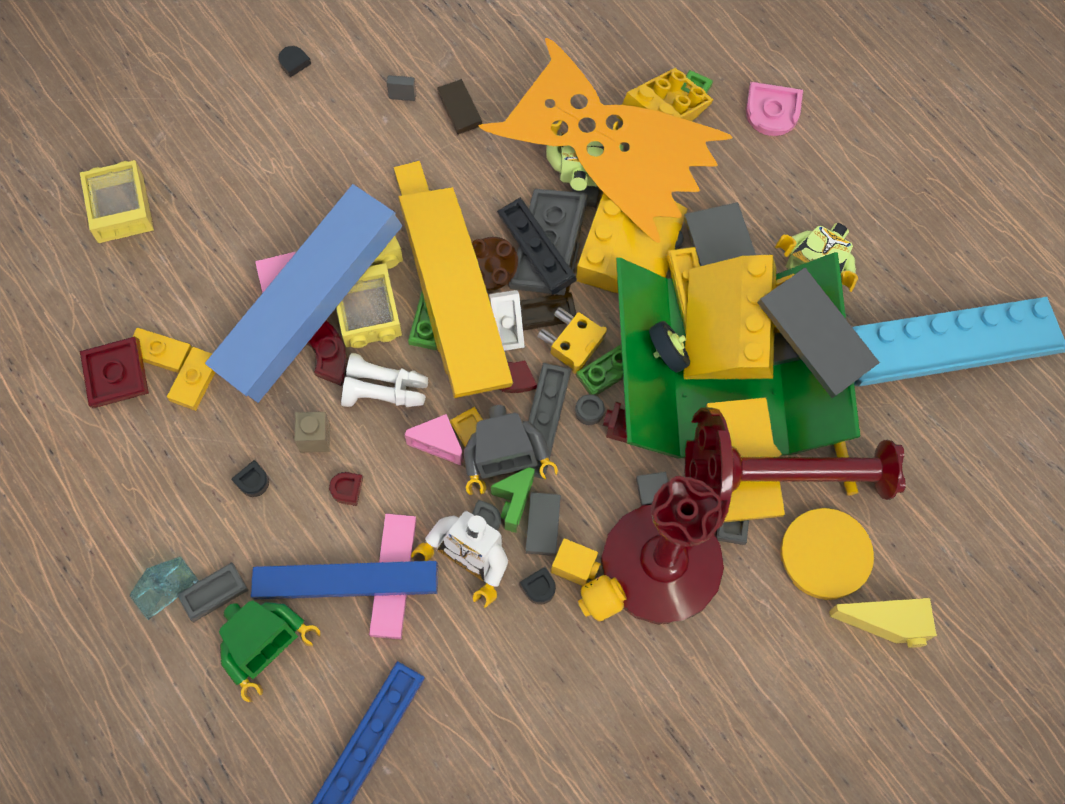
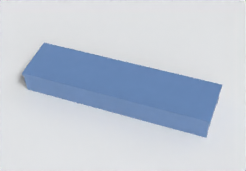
M352 184L205 364L246 397L248 395L259 403L403 225L395 216L396 213Z

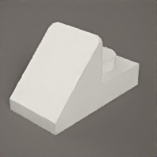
M513 290L489 294L490 304L504 351L524 348L519 292Z

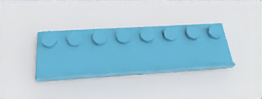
M1048 297L852 327L880 362L854 382V385L858 387L1065 353V339Z

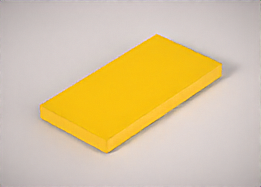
M766 398L707 403L706 407L719 409L727 422L732 446L738 450L741 457H776ZM741 481L739 487L732 492L729 511L724 523L783 517L785 511L780 482Z

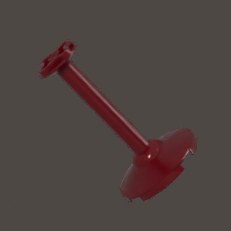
M701 407L694 414L691 421L692 423H698L695 430L694 440L686 441L684 476L703 481L720 496L722 501V517L719 528L723 525L729 511L732 492L739 487L741 481L874 482L877 493L885 500H891L897 493L905 491L906 481L902 471L904 448L902 445L895 444L891 440L881 441L875 450L873 458L741 457L738 450L732 446L727 422L719 409Z
M673 477L657 491L652 505H643L622 516L608 533L601 557L604 575L609 576L611 579L615 577L619 581L627 598L623 601V609L634 618L657 625L684 621L702 612L718 592L724 564L721 545L714 533L720 525L722 501L720 496L703 481L690 477Z

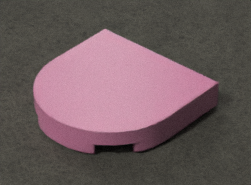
M750 82L746 106L748 122L755 130L769 136H779L790 132L796 126L800 116L803 90Z

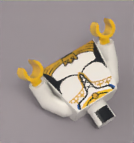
M464 511L460 517L449 516L441 518L426 536V543H420L411 553V558L417 553H421L425 557L424 561H429L434 555L433 548H437L438 552L483 582H486V585L473 594L474 602L478 601L482 595L485 596L486 603L484 608H486L496 600L497 592L494 587L499 586L508 565V558L502 548V535L486 524L483 517L474 516L468 511Z

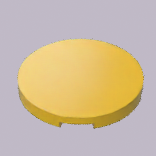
M830 508L810 510L797 517L784 533L780 547L781 561L787 574L793 581L792 583L807 595L823 600H836L857 591L867 581L874 563L872 542L863 526L850 515Z

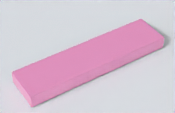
M385 515L379 562H409L412 560L411 553L413 552L416 516ZM407 595L374 596L370 637L402 638Z

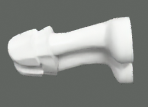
M350 354L346 372L347 377H345L341 406L352 407L358 398L379 399L395 403L396 406L405 405L406 407L424 405L426 396L419 392L408 391L406 386L427 388L428 377L414 370L408 372L403 368L395 370L366 362L359 354ZM370 378L395 383V387L381 386L358 379Z

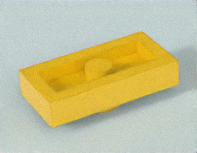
M136 328L133 337L139 338L143 362L176 373L180 372L192 349L188 343L141 328Z
M192 347L167 395L170 402L195 411L197 410L216 373L205 364L212 353Z

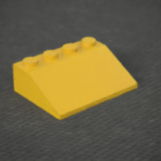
M603 192L577 266V282L618 294L616 258H623L666 278L669 268L667 252L675 249V244L684 222V214L687 213L688 208L675 201L682 214L681 218L653 217L660 237V243H657L644 233Z
M773 255L740 256L689 269L685 349L690 359V365L684 369V379H773L775 325L757 303L762 297L776 288V265Z

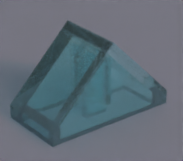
M180 556L147 568L129 596L146 619L149 620L177 599L178 593L199 582V579Z

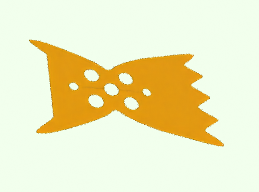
M545 38L551 57L549 64L504 122L478 125L479 128L498 136L549 146H572L583 168L596 185L644 233L655 242L660 243L659 233L653 217L681 218L682 214L671 193L675 191L699 192L700 189L689 167H716L718 164L707 148L706 142L728 140L733 137L715 128L656 110L627 105H603L591 83L571 58L554 41ZM576 94H582L588 100L587 106L583 109H576L570 103L571 98ZM553 99L555 106L548 108L545 106V101ZM611 115H618L622 118L623 125L618 130L609 129L606 125V119ZM583 118H591L595 121L596 127L592 132L585 133L579 129L578 123ZM557 120L564 121L568 125L567 133L562 136L555 135L551 131L552 123ZM598 141L603 145L604 151L600 156L593 157L588 154L586 147L590 142ZM623 142L628 143L630 149L626 152L619 149V145Z

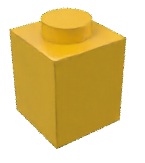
M564 538L553 562L551 573L583 586L587 584L588 579L594 580L601 565V563L596 562L598 552Z

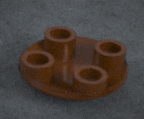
M500 237L474 240L472 246L486 291L497 290L507 285L514 277L518 267V255L513 245Z

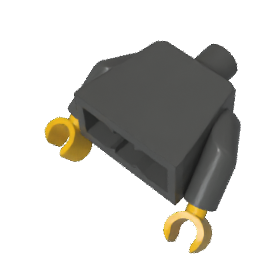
M492 406L489 409V419L481 420L476 424V432L471 435L464 449L466 474L470 476V481L466 484L467 493L473 495L472 485L475 482L480 485V493H485L486 484L483 480L479 479V474L483 479L528 467L538 466V460L541 462L539 472L542 478L546 479L543 473V468L546 465L552 466L555 475H557L558 468L548 458L550 452L542 432L529 421H521L518 413L507 414L505 406Z

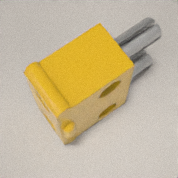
M559 307L554 315L568 324V326L558 338L545 329L540 330L538 337L551 346V355L573 369L572 372L576 374L605 339L607 328L604 326L600 327L580 312L573 317Z

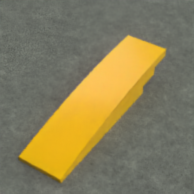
M454 188L399 196L398 199L437 350L441 354L445 373L449 377L454 398L511 387L513 381L502 341Z

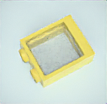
M136 160L122 161L116 165L103 168L96 167L80 173L89 228L98 243L154 231L144 177Z
M384 263L370 266L336 307L346 348H361L371 342H389L396 337L402 336L387 265Z

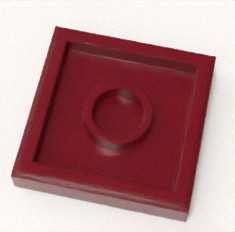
M134 336L80 351L89 407L97 408L149 394L139 338Z

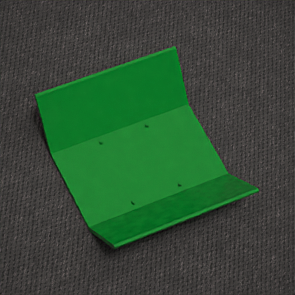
M838 252L776 274V280L791 274H796L803 268H806L846 319ZM616 258L627 444L678 459L685 458L686 441L694 440L695 430L698 423H692L691 421L694 414L701 407H706L707 403L756 398L767 399L773 442L782 453L781 456L794 455L861 436L854 383L831 398L802 360L773 366V379H684V369L677 373L672 371L660 356L655 358L653 353L656 352V348L649 333V329L658 322L665 321L679 337L684 335L686 338L672 278L667 279L623 258Z

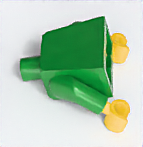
M254 600L249 601L243 607L237 603L230 604L223 613L227 622L219 630V634L223 639L220 644L221 666L235 685L240 684L242 687V699L247 702H253L247 695L248 688L251 686L255 687L260 695L263 694V689L258 683H251L248 677L254 679L298 637L295 633L296 631L302 634L301 639L305 645L313 646L305 638V634L308 631H313L320 637V630L314 625L306 626L303 623L304 619L285 604L265 602L260 605Z

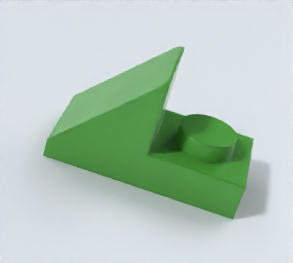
M528 467L491 486L492 495L511 501L505 502L501 514V519H505V530L517 532L534 481L535 469Z

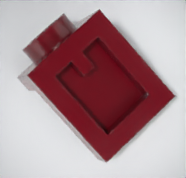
M615 402L614 409H607L603 426L608 427L606 437L627 443L625 410L620 409L621 403Z

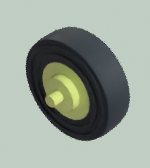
M665 321L658 322L649 329L652 342L656 348V352L653 353L655 358L660 356L667 366L676 373L690 365V359L683 344L686 341L684 335L679 337Z

